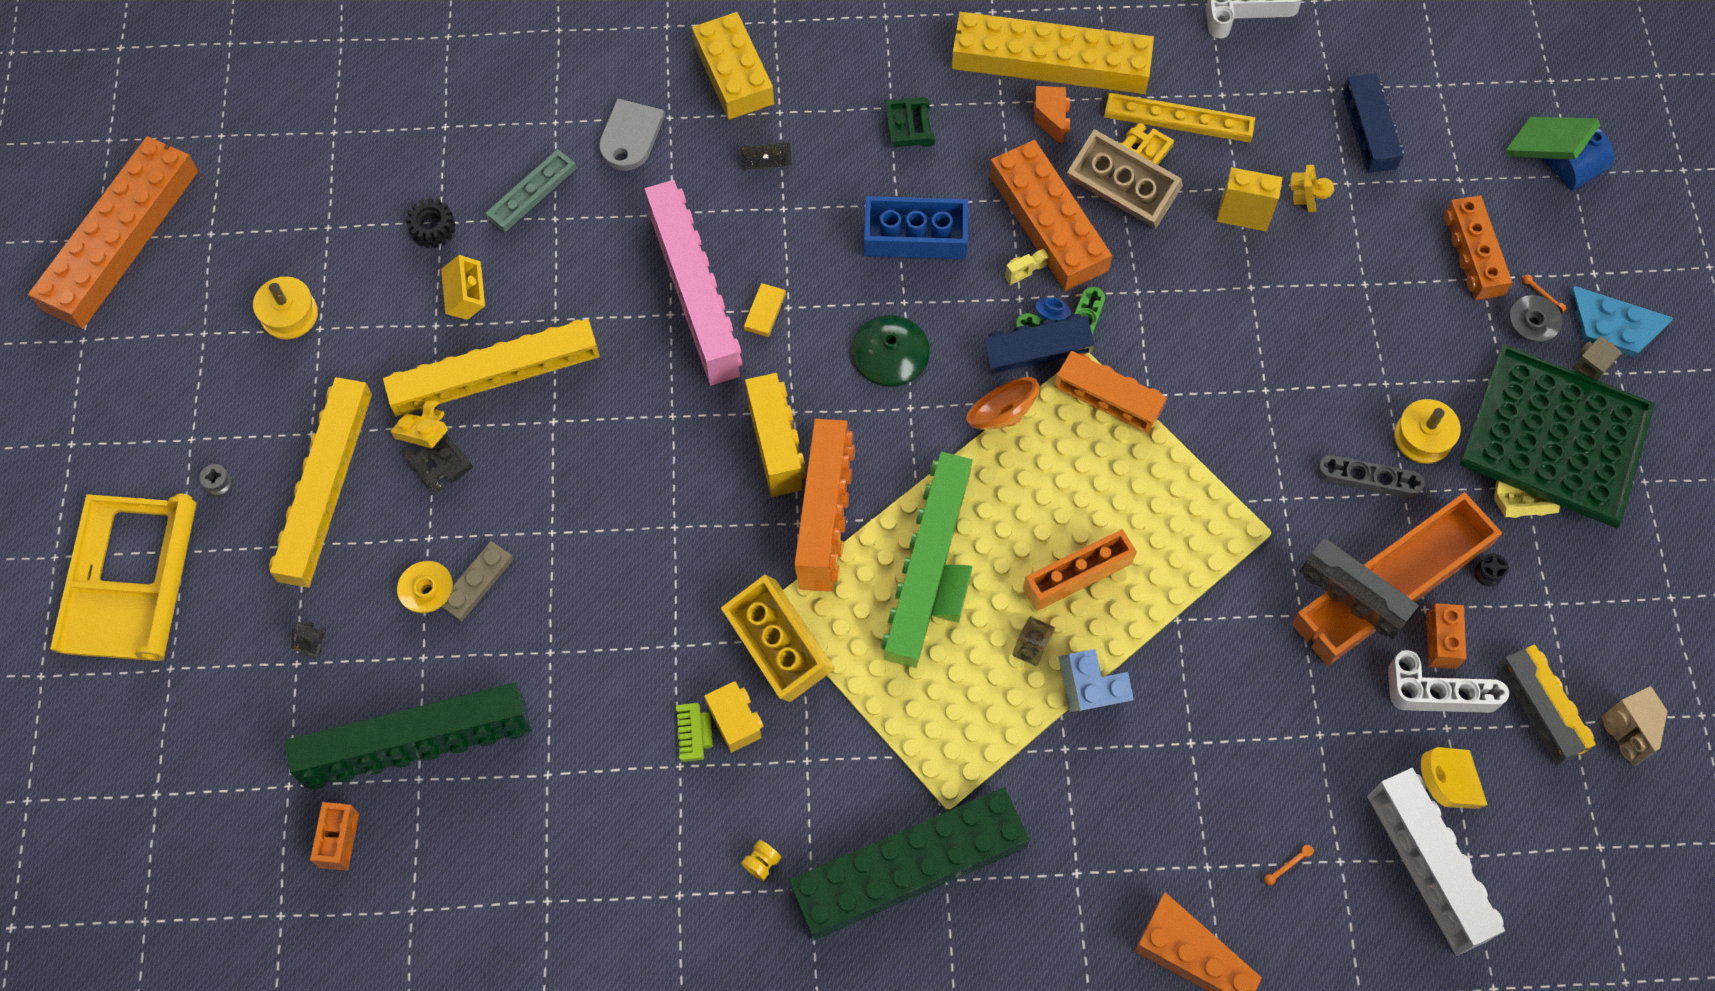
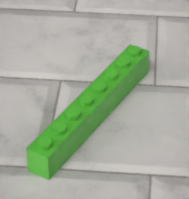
M941 452L939 460H933L930 476H934L932 485L926 484L923 500H927L925 509H919L916 524L920 525L918 533L913 532L909 548L913 549L911 558H905L902 573L906 574L904 583H898L895 598L899 599L897 608H891L888 624H891L892 627L890 634L884 633L880 649L885 650L884 660L913 668L918 666L971 473L973 459Z

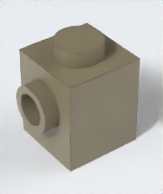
M1600 336L1594 344L1589 341L1579 352L1581 358L1573 369L1582 375L1599 380L1622 352L1613 343Z

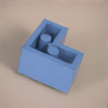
M1096 649L1058 656L1069 712L1134 700L1128 672L1101 677Z

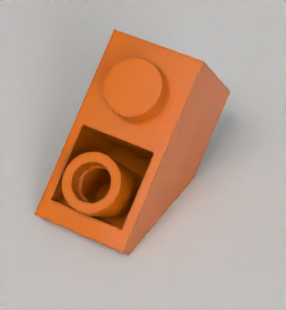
M1036 86L1034 122L1058 143H1063L1065 133L1070 132V118H1066V112L1070 111V97H1066V87Z

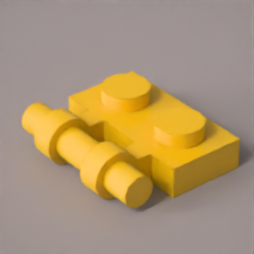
M1138 123L1135 128H1131L1126 134L1127 138L1120 144L1159 165L1173 147L1174 140L1154 128L1147 135L1144 133L1146 130L1145 125ZM1134 144H1140L1136 150L1131 148Z

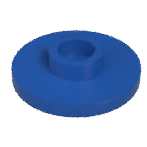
M1042 298L1035 305L1036 313L1044 320L1059 322L1066 320V317L1071 315L1068 305L1058 298Z

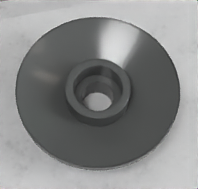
M1529 295L1518 299L1511 307L1509 313L1510 324L1514 331L1528 341H1549L1556 337L1562 328L1563 319L1560 310L1552 301L1542 296Z

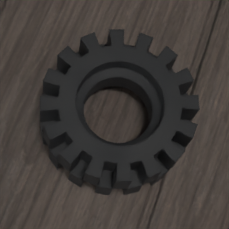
M432 198L428 199V203L420 200V206L414 204L412 206L414 211L408 210L407 214L409 217H406V225L414 242L416 241L419 246H422L424 243L425 248H430V244H433L434 248H438L437 243L439 242L442 245L447 244L445 239H452L451 233L455 234L454 226H456L446 203L442 204L441 200L438 199L434 203ZM427 219H440V223L436 227L431 229L422 228V223Z

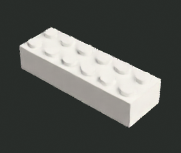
M1410 768L1382 781L1367 797L1453 952L1458 956L1505 931L1503 919L1500 913L1490 905L1484 885L1476 880L1471 871L1472 865L1466 855L1461 854L1457 847L1455 834L1449 827L1445 826L1441 819L1439 806L1435 801H1431L1425 791L1426 785L1419 774L1415 773L1413 768Z

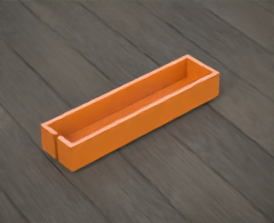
M146 136L28 293V296L41 311L82 330L199 172L190 155L171 146L168 148L166 144Z
M1464 492L1368 561L1364 566L1416 602L1493 546L1502 535V532ZM1341 583L1336 587H1332L1299 611L1291 623L1307 643L1311 640L1314 642L1311 648L1327 666L1338 660L1387 623L1383 619L1379 620L1377 615L1373 616L1375 607L1368 611L1369 603L1362 607L1364 599L1356 603L1358 595L1350 599L1353 591L1345 595L1347 587L1339 591Z

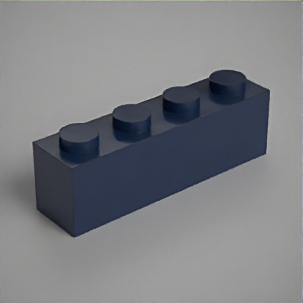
M1377 73L1348 77L1342 93L1367 173L1396 170L1401 159L1404 157V148L1402 144H1399L1397 138V126L1392 122L1390 116V104L1385 101L1383 83L1379 82Z
M1081 314L1067 316L1066 320L1059 322L1046 320L1041 322L1040 326L1032 328L1029 325L1019 326L1014 329V332L1005 334L1003 331H996L990 333L989 337L984 338L991 374L1067 358L1071 351L1082 354L1094 352L1095 347L1088 315L1081 317Z

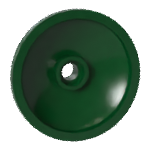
M896 315L876 317L861 326L854 336L852 342L853 363L858 372L874 384L886 387L908 384L920 376L928 364L930 347L927 336L916 323L905 317ZM888 340H893V341H895V343H894V344H888L887 341H888Z

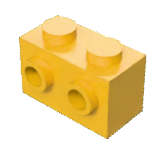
M458 255L441 269L445 314L468 320L485 307L481 261Z
M736 681L704 696L706 705L730 753L761 739L760 728L763 727V724L757 712L751 713L747 705L751 703V700L744 687L739 689Z

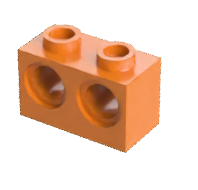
M1435 603L1426 615L1428 667L1457 669L1466 660L1464 605Z
M322 802L310 861L318 868L348 871L360 814L352 805Z

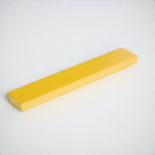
M1108 93L1104 118L1142 123L1144 125L1249 143L1252 141L1255 117L1115 93Z

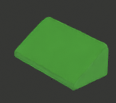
M945 565L932 613L933 617L959 623L973 566Z

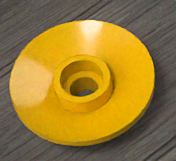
M422 561L413 564L403 572L398 581L397 594L399 600L412 612H433L442 607L452 593V577L449 571L437 562ZM426 588H432L429 593L423 594Z

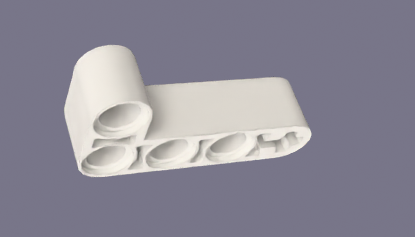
M1208 0L1206 16L1209 33L1219 39L1227 37L1234 18L1294 16L1298 13L1302 0Z
M1401 651L1388 666L1390 699L1393 705L1401 710L1489 713L1496 711L1509 697L1508 687L1499 680L1422 678L1420 658L1412 651ZM1399 662L1405 663L1410 671L1403 670ZM1401 689L1409 691L1412 698L1405 697ZM1430 690L1436 691L1440 695V699L1434 698L1430 694ZM1458 691L1466 693L1469 700L1461 698Z

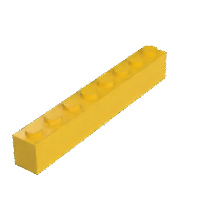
M589 319L574 320L561 327H550L543 332L533 335L526 334L516 340L498 342L491 347L481 350L474 349L464 355L446 357L440 362L422 364L415 369L405 372H395L388 377H384L383 381L389 404L397 417L423 409L424 404L428 400L437 401L439 404L599 358L600 356Z
M335 377L333 385L327 390V403L325 409L321 410L319 414V427L317 433H314L311 438V451L309 457L304 459L303 475L301 481L296 483L294 489L295 498L292 506H289L287 509V522L284 531L282 530L279 533L278 549L276 555L272 556L269 564L270 573L279 583L310 587L372 396L366 382Z

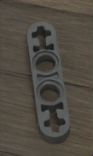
M1335 455L1325 456L1317 467L1319 478L1325 482L1404 498L1417 497L1425 486L1424 478L1415 471ZM1328 464L1332 465L1333 473L1328 472ZM1343 467H1346V470H1345V472H1344V476H1342V475H1341L1342 472H1343V471H1342V468H1343ZM1360 469L1364 474V478L1361 480L1354 479L1350 474V470ZM1386 474L1390 477L1391 484H1381L1377 479V475ZM1398 478H1400V480L1398 481V483L1400 484L1398 487H1396L1395 485L1397 483ZM1408 480L1413 481L1414 489L1409 488Z

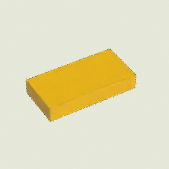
M761 283L744 324V330L769 338L785 298L786 290Z

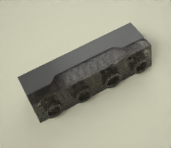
M1325 537L1307 558L1299 571L1308 582L1320 586L1327 591L1331 599L1342 602L1350 608L1356 617L1365 619L1374 626L1379 634L1388 636L1392 640L1419 606Z

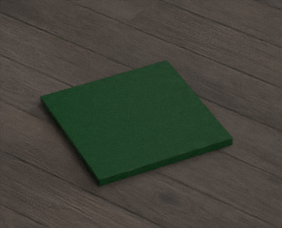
M1502 343L1459 465L1618 529L1622 523L1655 403Z

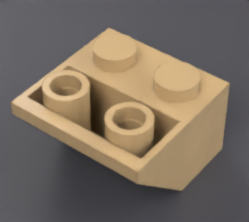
M1651 686L1621 700L1601 716L1605 729L1610 735L1614 736L1620 746L1621 754L1626 760L1630 761L1633 767L1660 749L1667 710Z

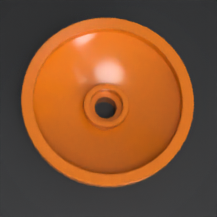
M1023 377L993 389L971 407L966 416L970 427L979 430L1000 429L1016 425L1037 399L1040 389L1039 383L1033 377Z

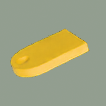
M1437 747L1426 751L1422 755L1421 771L1424 782L1433 798L1439 804L1445 807L1471 809L1487 806L1470 750Z

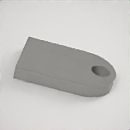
M617 99L600 140V151L604 162L611 168L620 171L633 170L644 164L650 155L665 118L664 110ZM626 154L627 158L619 161L615 159V156Z

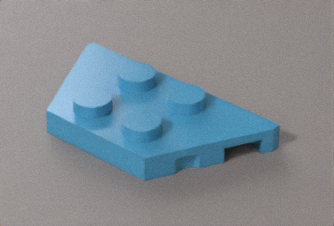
M1574 286L1570 293L1571 298H1574L1577 310L1575 314L1577 321L1581 325L1580 332L1583 341H1590L1594 344L1601 336L1613 343L1622 354L1631 357L1637 356L1673 319V317Z

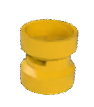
M758 840L753 847L754 852L746 856L741 865L754 877L764 881L769 875L770 867L776 865L782 857L770 845L762 840Z

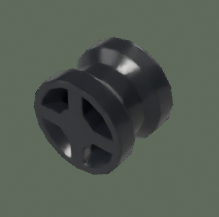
M1488 554L1476 566L1475 578L1484 586H1495L1508 573V562L1499 554Z

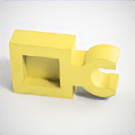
M1041 249L1032 256L1027 254L1023 257L1012 259L1006 266L1005 279L1009 285H1012L1032 275L1034 270L1042 269L1048 265L1046 259L1049 258V255L1044 249Z

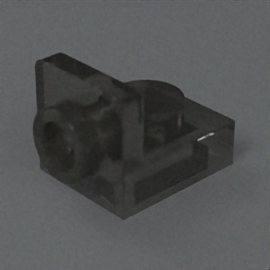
M1030 616L1018 636L1012 655L1031 665L1038 666L1056 627Z

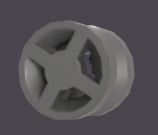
M211 464L206 466L200 473V483L211 496L222 497L232 489V478L223 466Z

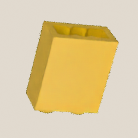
M1231 167L1220 200L1217 222L1267 232L1279 200L1283 177Z

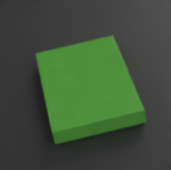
M1530 117L1508 146L1506 152L1509 157L1577 159L1600 127L1598 118Z

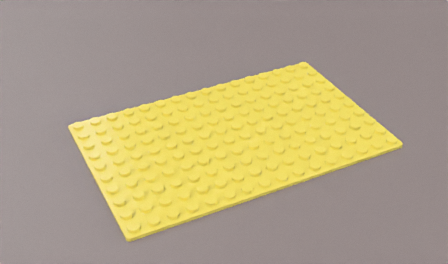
M1090 353L1085 354L1092 361L1100 364ZM1058 373L1040 386L1037 399L1019 423L1011 427L1006 426L1000 429L984 430L954 454L973 460L945 565L973 566L959 623L931 615L917 668L884 660L885 650L880 648L884 633L890 634L892 627L891 624H888L892 607L897 608L899 599L895 598L899 582L904 583L906 574L902 573L905 558H911L913 549L909 548L913 532L918 533L920 525L916 524L920 508L925 509L927 500H923L926 484L932 485L934 476H930V474L843 542L842 557H838L837 563L840 566L839 582H834L833 592L800 590L798 579L783 590L834 666L835 670L827 675L828 679L943 808L948 811L955 808L1069 710L1058 656L1096 649L1101 677L1110 675L1271 535V530L1159 420L1156 421L1150 434H1147L1055 388ZM1121 529L1124 530L1137 551L1133 564L1036 612L1023 590L1026 576Z

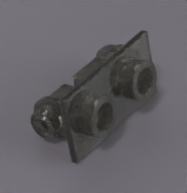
M784 141L763 146L745 145V147L740 148L742 170L792 165L790 143H785Z

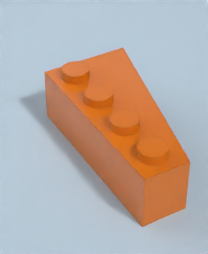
M1166 892L1159 899L1134 950L1136 953L1206 991H1256L1262 979L1260 975Z

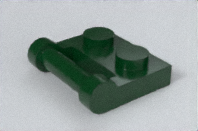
M917 97L885 101L891 148L913 145L930 147L935 144V136L931 133L928 109L930 108L928 98ZM912 110H917L919 113L921 133H915Z

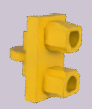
M1306 165V172L1292 173L1291 190H1294V205H1307L1308 212H1316L1315 197L1317 199H1327L1334 192V183L1328 178L1317 180L1314 165Z

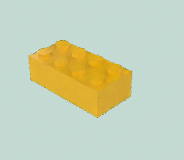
M738 12L692 27L694 46L728 120L774 105L772 83Z
M777 373L745 379L748 406L771 497L802 491V480H806V466L803 453L799 451L797 430L793 428V415L790 405L787 404V392L784 381L779 382Z
M763 575L721 607L780 699L792 702L835 670L775 579Z

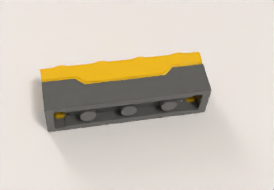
M1535 644L1505 657L1497 665L1556 765L1584 754L1596 745L1591 730L1583 724L1578 716L1576 705L1567 698L1560 679L1553 675L1548 666L1546 656L1538 650Z

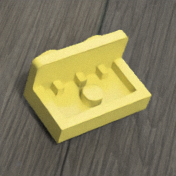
M1496 481L1494 501L1505 517L1517 518L1528 515L1543 516L1559 513V505Z

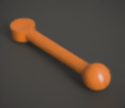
M1526 274L1523 276L1522 282L1527 285L1529 284L1544 298L1552 301L1558 307L1561 314L1567 310L1563 303H1558L1533 281L1531 275Z
M1310 845L1303 846L1301 853L1273 874H1267L1264 877L1265 883L1267 885H1274L1280 875L1304 857H1310L1314 852L1313 847Z

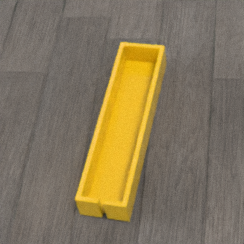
M959 12L953 48L952 69L1145 94L1150 76L1154 36Z

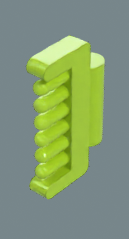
M699 703L677 705L676 711L679 713L677 718H690L679 720L677 725H691L679 727V733H691L679 734L678 738L680 740L692 738V740L679 741V746L692 745L691 747L679 749V752L682 753L679 755V759L682 762L703 760L704 748L713 747L711 715L709 712L701 713Z

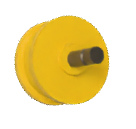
M293 277L274 278L262 285L254 297L253 309L255 315L261 322L264 330L275 338L285 340L298 338L307 333L316 322L318 316L317 304L311 296L308 287L299 279Z
M1431 399L1418 400L1405 409L1394 430L1395 443L1401 453L1414 462L1422 464L1436 463L1444 459L1458 441L1461 432L1460 422L1455 412L1446 404Z

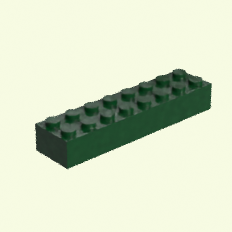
M514 682L286 739L285 744L290 773L305 788L319 789L326 786L328 782L336 780L338 782H347L353 780L354 776L363 773L374 775L381 773L383 768L391 766L396 768L406 767L412 764L411 761L419 759L434 760L439 758L440 754L446 752L461 753L467 751L470 746L478 744L480 746H489L495 744L498 739L506 737L517 739L524 736L526 732L531 731L525 698L517 683Z
M1003 787L789 879V884L812 941H815L1024 850L1028 847L1030 839L1006 788Z

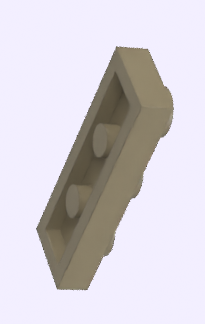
M490 541L453 585L452 593L447 602L440 608L462 623L514 560L513 556Z

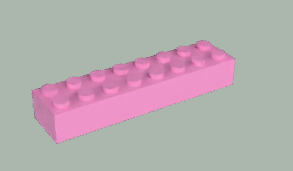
M674 180L644 188L649 216L710 386L740 377L739 367L743 366L740 356V345L737 338H733V327L730 318L725 316V305L722 296L717 294L716 280L714 274L709 272L708 258L705 251L702 252L700 236L697 230L694 231L692 225L694 221L690 209H686V199L682 188L677 189Z

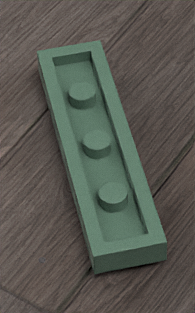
M557 149L485 213L487 219L505 233L577 169L576 163Z

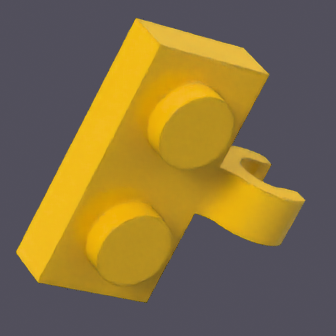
M428 400L423 406L422 416L406 413L390 432L397 440L433 448L448 431L445 423L439 421L445 413L437 409L434 411L439 403L434 400Z

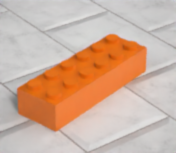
M1035 140L991 159L989 177L1038 251L1044 249L1049 255V258L1046 259L1047 266L1064 292L1109 271L1112 259L1111 252Z
M815 419L795 558V570L800 590L833 592L834 582H839L840 566L837 563L838 557H842L843 541H840L841 532L845 533L846 529L844 508H848L849 505L847 484L851 485L852 468H850V461H854L855 457L853 431H849L846 420Z

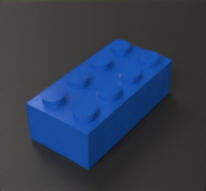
M866 196L864 256L966 259L968 246V199Z

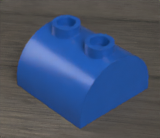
M1597 129L1577 159H1542L1568 188L1573 191L1609 170L1614 163V151L1607 136Z

